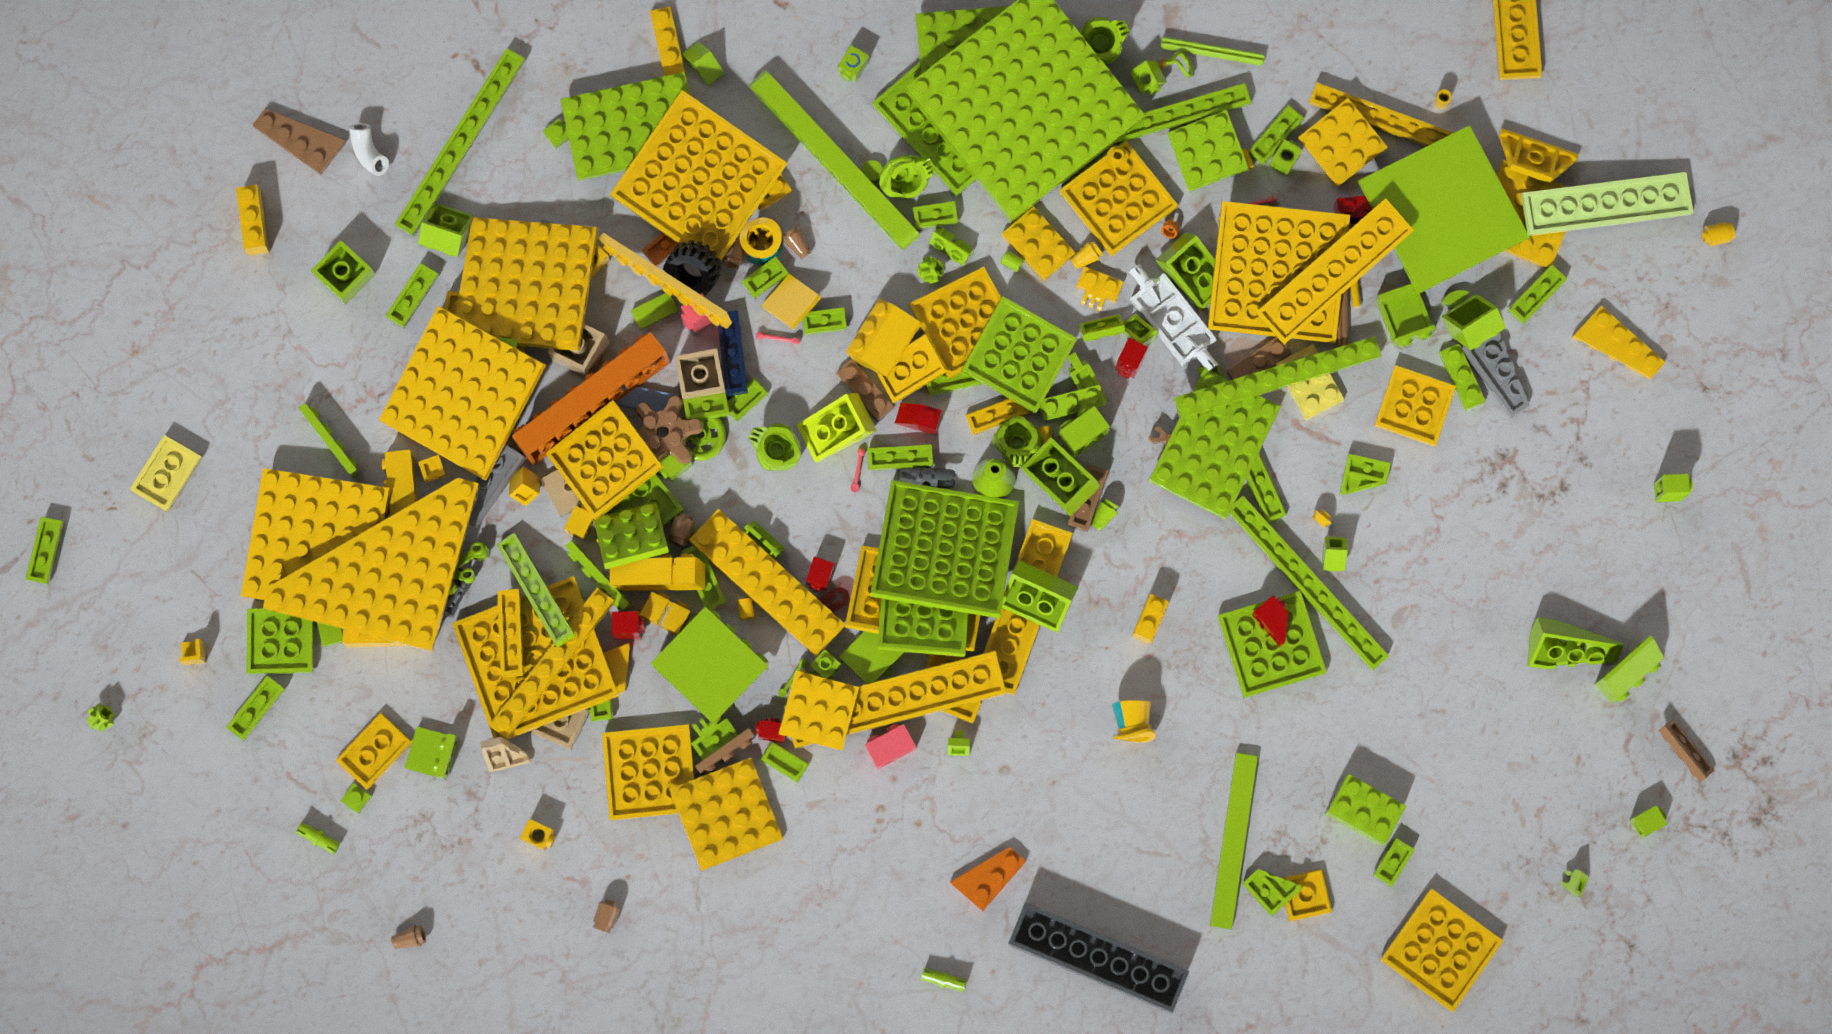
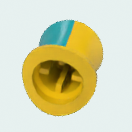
M765 217L756 218L743 227L740 233V244L745 257L751 263L764 265L775 256L778 258L782 250V233L779 225L774 220Z
M1128 700L1113 703L1112 708L1118 725V734H1113V739L1147 743L1154 740L1156 736L1155 730L1149 724L1152 702Z

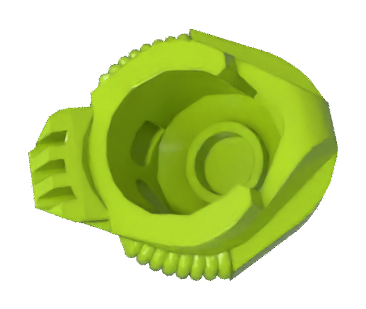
M1099 16L1087 20L1080 34L1103 63L1110 64L1121 54V45L1130 30L1125 21H1109L1107 17Z
M901 155L893 159L890 158L881 170L879 176L880 187L886 196L892 198H915L927 187L928 179L933 176L935 166L927 157Z
M1013 416L1010 420L1004 422L993 435L995 448L1013 467L1023 466L1040 449L1043 443V437L1035 425L1027 421L1023 416Z
M774 423L770 427H754L748 437L755 450L759 464L765 470H789L801 458L800 442L792 428L785 424Z

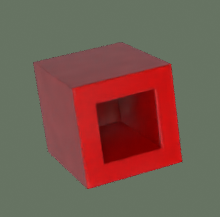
M814 556L806 578V584L810 585L809 589L821 592L822 589L827 591L835 563Z

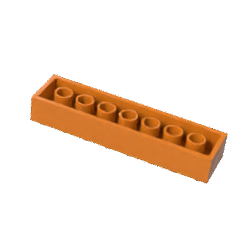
M651 332L647 335L642 334L639 336L635 344L631 347L623 348L618 353L619 356L603 363L599 371L595 374L590 373L587 375L583 383L579 386L571 387L566 392L567 395L551 402L547 410L543 413L538 412L532 417L531 422L527 425L519 426L514 431L515 434L512 435L514 441L533 466L544 459L550 449L612 400L618 402L633 389L641 386L670 364L665 349ZM625 385L627 390L623 391L621 386Z

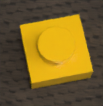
M439 455L418 462L425 483L446 477Z

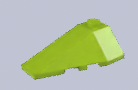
M1537 617L1529 636L1527 665L1528 667L1549 670L1556 669V666L1560 665L1576 667V664L1589 663L1590 665L1617 662L1624 644L1559 620Z

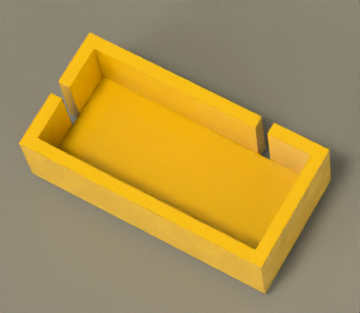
M662 554L659 555V558H647L610 568V585L621 592L705 590L706 564L700 561L699 558L694 557V554H681V557L673 558V555Z

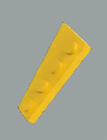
M1600 306L1572 337L1577 341L1587 344L1588 347L1595 351L1598 350L1606 354L1610 359L1623 363L1627 368L1648 379H1651L1666 363L1603 306Z

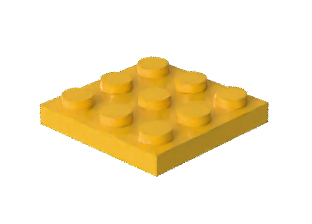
M1349 98L1345 99L1297 138L1337 188L1388 148Z
M1395 365L1374 426L1436 447L1456 386Z
M795 670L779 734L843 751L859 687Z

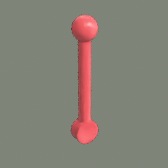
M1270 196L1269 199L1245 204H1275L1277 199L1275 196Z
M762 331L756 333L757 339L767 338L800 344V339L768 335Z
M863 448L857 451L859 456L854 484L851 485L852 492L859 491L858 480L862 458L866 453Z

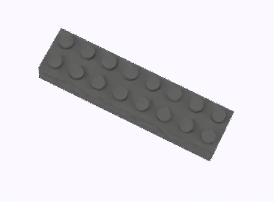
M1026 902L1008 943V946L1168 1013H1173L1190 972Z

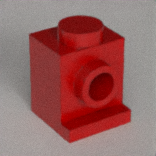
M766 717V721H756L755 734H758L759 740L785 744L786 736L779 734L781 726L779 719Z

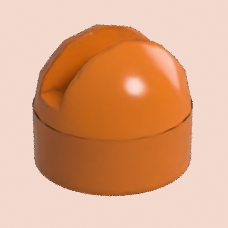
M1167 220L1161 228L1162 234L1167 238H1175L1180 229L1178 222Z

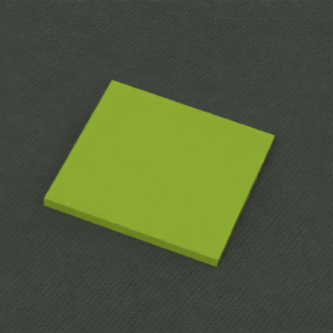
M1470 125L1358 181L1372 209L1386 198L1413 228L1414 231L1394 248V251L1417 294L1530 238Z

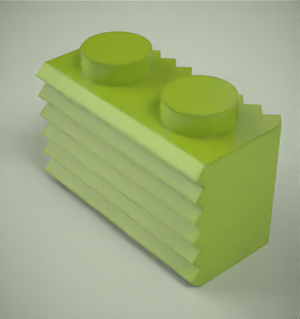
M1674 473L1672 475L1664 474L1654 483L1656 503L1680 502L1693 491V481L1689 479V474L1681 473L1680 475L1678 473L1676 475Z

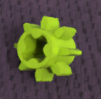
M929 256L923 258V262L919 263L917 272L924 282L929 281L931 284L939 282L938 277L943 276L944 266L938 258Z
M99 703L87 711L90 716L86 721H88L92 729H99L102 732L114 724L111 719L115 714H113L109 706Z

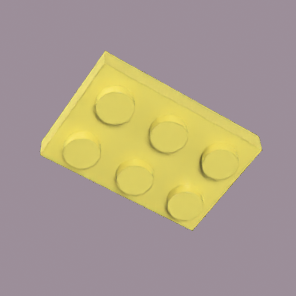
M1314 344L1276 363L1275 366L1318 354V351ZM1331 374L1287 387L1306 421L1345 400Z
M164 435L131 486L130 491L168 512L202 457Z

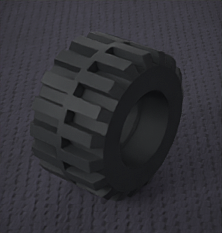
M689 240L688 243L684 241L674 248L665 261L663 270L695 292L703 293L706 296L720 277L721 266L719 263L721 261L720 258L715 257L717 253L715 250L711 251L709 245L703 246L701 241L694 243V240ZM683 264L694 265L700 271L701 276L689 274Z

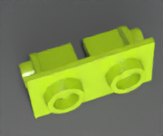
M938 227L936 231H933L929 244L936 250L949 256L953 261L964 266L968 257L974 252L971 248L972 246L961 239H958L956 243L952 242L955 239V235L945 230V228L941 229Z
M755 520L744 527V532L774 560L786 549Z

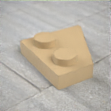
M503 737L490 738L480 742L481 750L490 773L531 763L530 755Z

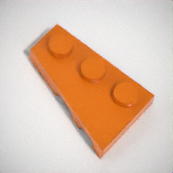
M1008 847L952 880L950 884L983 912L1026 861Z

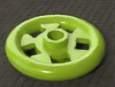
M719 417L706 419L708 422L707 426L704 425L702 430L704 433L703 438H697V434L687 437L685 445L689 440L696 445L693 450L689 449L692 453V460H709L723 449L726 442V429ZM710 429H717L718 437L711 438ZM710 443L712 448L704 452L701 446Z

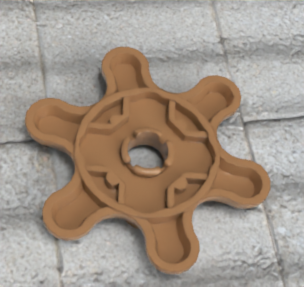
M679 396L670 397L667 406L661 411L653 410L645 402L640 403L636 408V414L643 421V426L638 430V433L660 462L665 456L672 455L681 464L689 463L692 460V453L686 447L685 441L690 435L701 433L704 427L700 419L684 420L681 418L680 411L683 407V400ZM662 427L669 429L666 437L658 436V432Z

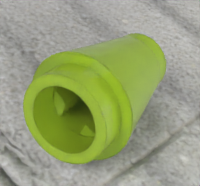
M1106 498L1103 502L1100 501L1090 525L1102 531L1118 514L1117 510L1119 507Z

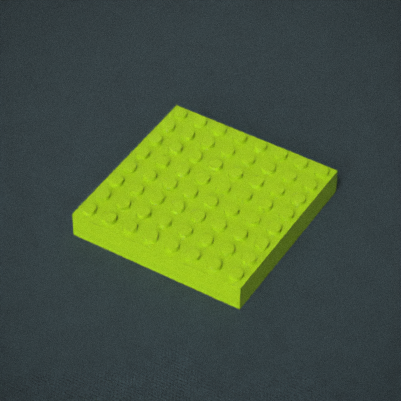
M1054 0L1015 1L909 83L905 89V92L1010 224L1142 122L1146 116Z

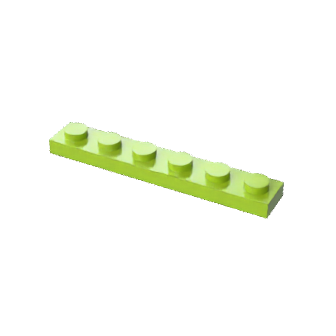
M513 533L496 545L557 648L575 637L574 631L518 536Z

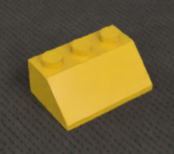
M878 299L846 350V353L857 364L889 377L922 323L894 304Z

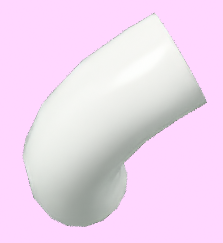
M365 123L351 125L350 138L356 157L370 173L376 176L383 175L389 167V161L375 148L372 141L371 126Z

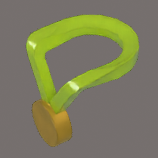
M1182 50L1177 51L1168 59L1164 58L1157 62L1160 69L1177 63L1187 78L1194 76L1193 65ZM1177 56H1181V58L1184 60L1188 67L1189 73L1185 70L1182 63L1178 59H1175Z

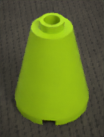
M1000 458L985 459L974 469L972 476L973 487L979 495L1003 499L1009 495L1015 485L1014 470L1009 463Z

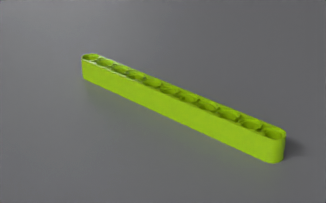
M766 70L749 84L750 88L902 250H905L920 237L909 221Z

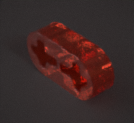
M837 587L818 600L824 605L829 603L830 606L827 608L835 613L848 604L849 593L845 588ZM835 593L845 594L843 597L844 602L841 603L838 600L832 604L831 601L836 598Z

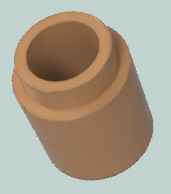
M683 513L680 516H675L669 533L670 543L685 547L686 543H689L696 524L692 521L693 517Z
M609 899L599 902L593 922H595L593 928L610 933L611 928L615 926L621 909L617 907V902Z

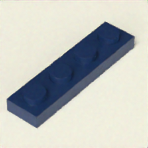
M738 310L727 312L732 321V324L727 329L720 324L718 326L727 397L748 394Z

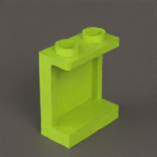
M1412 283L1377 296L1376 303L1394 347L1400 345L1403 348L1411 345L1413 340L1420 338L1423 341L1433 336L1432 334L1435 332L1436 326L1432 325L1421 294H1417Z

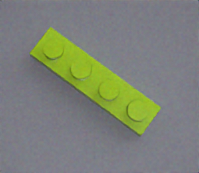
M304 403L298 407L349 475L354 478L360 474L356 469L359 466L352 456L347 458L343 451L346 448L339 439L334 441L330 436L333 433L326 422L321 424L317 419L321 415L312 405L309 408Z
M571 540L565 546L569 550L567 555L575 563L579 561L583 565L581 570L587 577L591 578L593 576L598 582L596 584L597 588L604 593L607 592L615 601L613 605L618 610L622 608L627 611L633 605L621 591L610 585V579L576 542Z

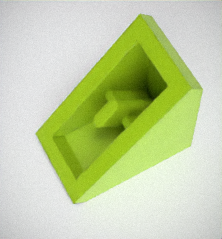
M699 41L682 53V56L707 86H710L724 75L722 68L711 51Z
M1134 314L1123 322L1126 331L1124 335L1127 338H1131L1145 346L1156 340L1158 334L1156 329L1138 315Z

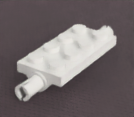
M1138 264L1129 273L1141 287L1140 291L1130 298V301L1148 324L1156 329L1159 338L1182 367L1193 358H1197L1208 371H1212V368H1216L1219 364L1207 349L1217 341L1215 336L1165 273L1153 279Z

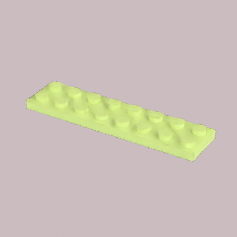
M1686 172L1521 194L1528 236L1680 217L1694 213Z

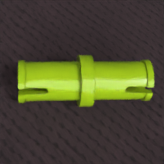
M304 821L300 823L297 828L298 830H296V834L311 841L313 846L316 847L318 845L333 855L341 842L325 835V831L321 829L318 831Z
M924 967L921 981L940 985L939 988L944 989V987L963 993L967 983L966 978L950 975L947 971H935Z

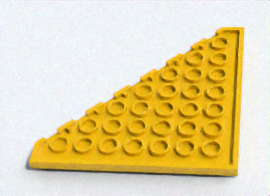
M456 478L268 587L263 608L433 652L479 483Z

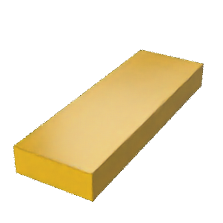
M1008 398L968 413L965 417L974 436L1002 425L1013 416L1024 417L1033 412Z

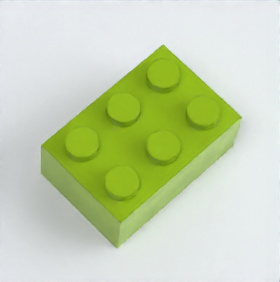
M1052 438L1021 467L1026 476L1070 517L1100 487L1097 480Z
M1348 774L1341 783L1325 815L1383 847L1388 842L1406 805Z

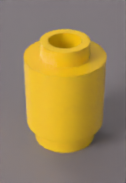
M1721 222L1705 226L1704 231L1701 233L1702 240L1709 247L1729 243L1732 239H1735L1734 226L1731 222Z

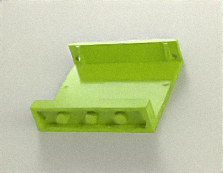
M704 607L651 662V665L712 724L716 725L721 720L720 717L765 670H769L767 665L769 661L760 652L756 655L751 650L753 646L744 637L740 640L735 635L737 631L729 623L724 625L719 620L721 616L713 608L708 610Z

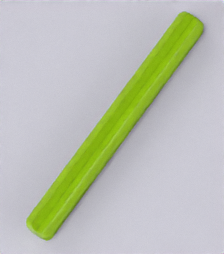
M1166 36L1162 37L1160 45L1162 49L1182 50L1185 53L1260 66L1263 65L1265 58L1263 53Z

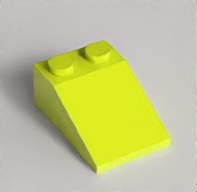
M858 393L843 395L797 424L815 463L863 440L877 431Z

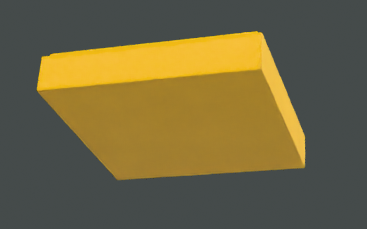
M788 274L761 306L794 330L821 297L795 277Z
M1322 869L1283 877V879L1301 885L1304 888L1285 905L1289 922L1332 912Z

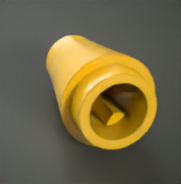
M1092 241L1091 243L1087 242L1070 260L1078 270L1100 260L1099 257L1103 254L1096 243Z

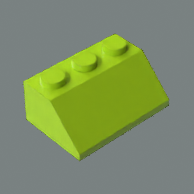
M1019 560L1005 589L1002 608L1058 633L1078 586Z
M1649 636L1595 683L1612 704L1617 700L1620 703L1630 695L1628 692L1633 686L1638 688L1646 681L1644 676L1649 671L1653 674L1662 666L1659 662L1664 657L1654 638Z

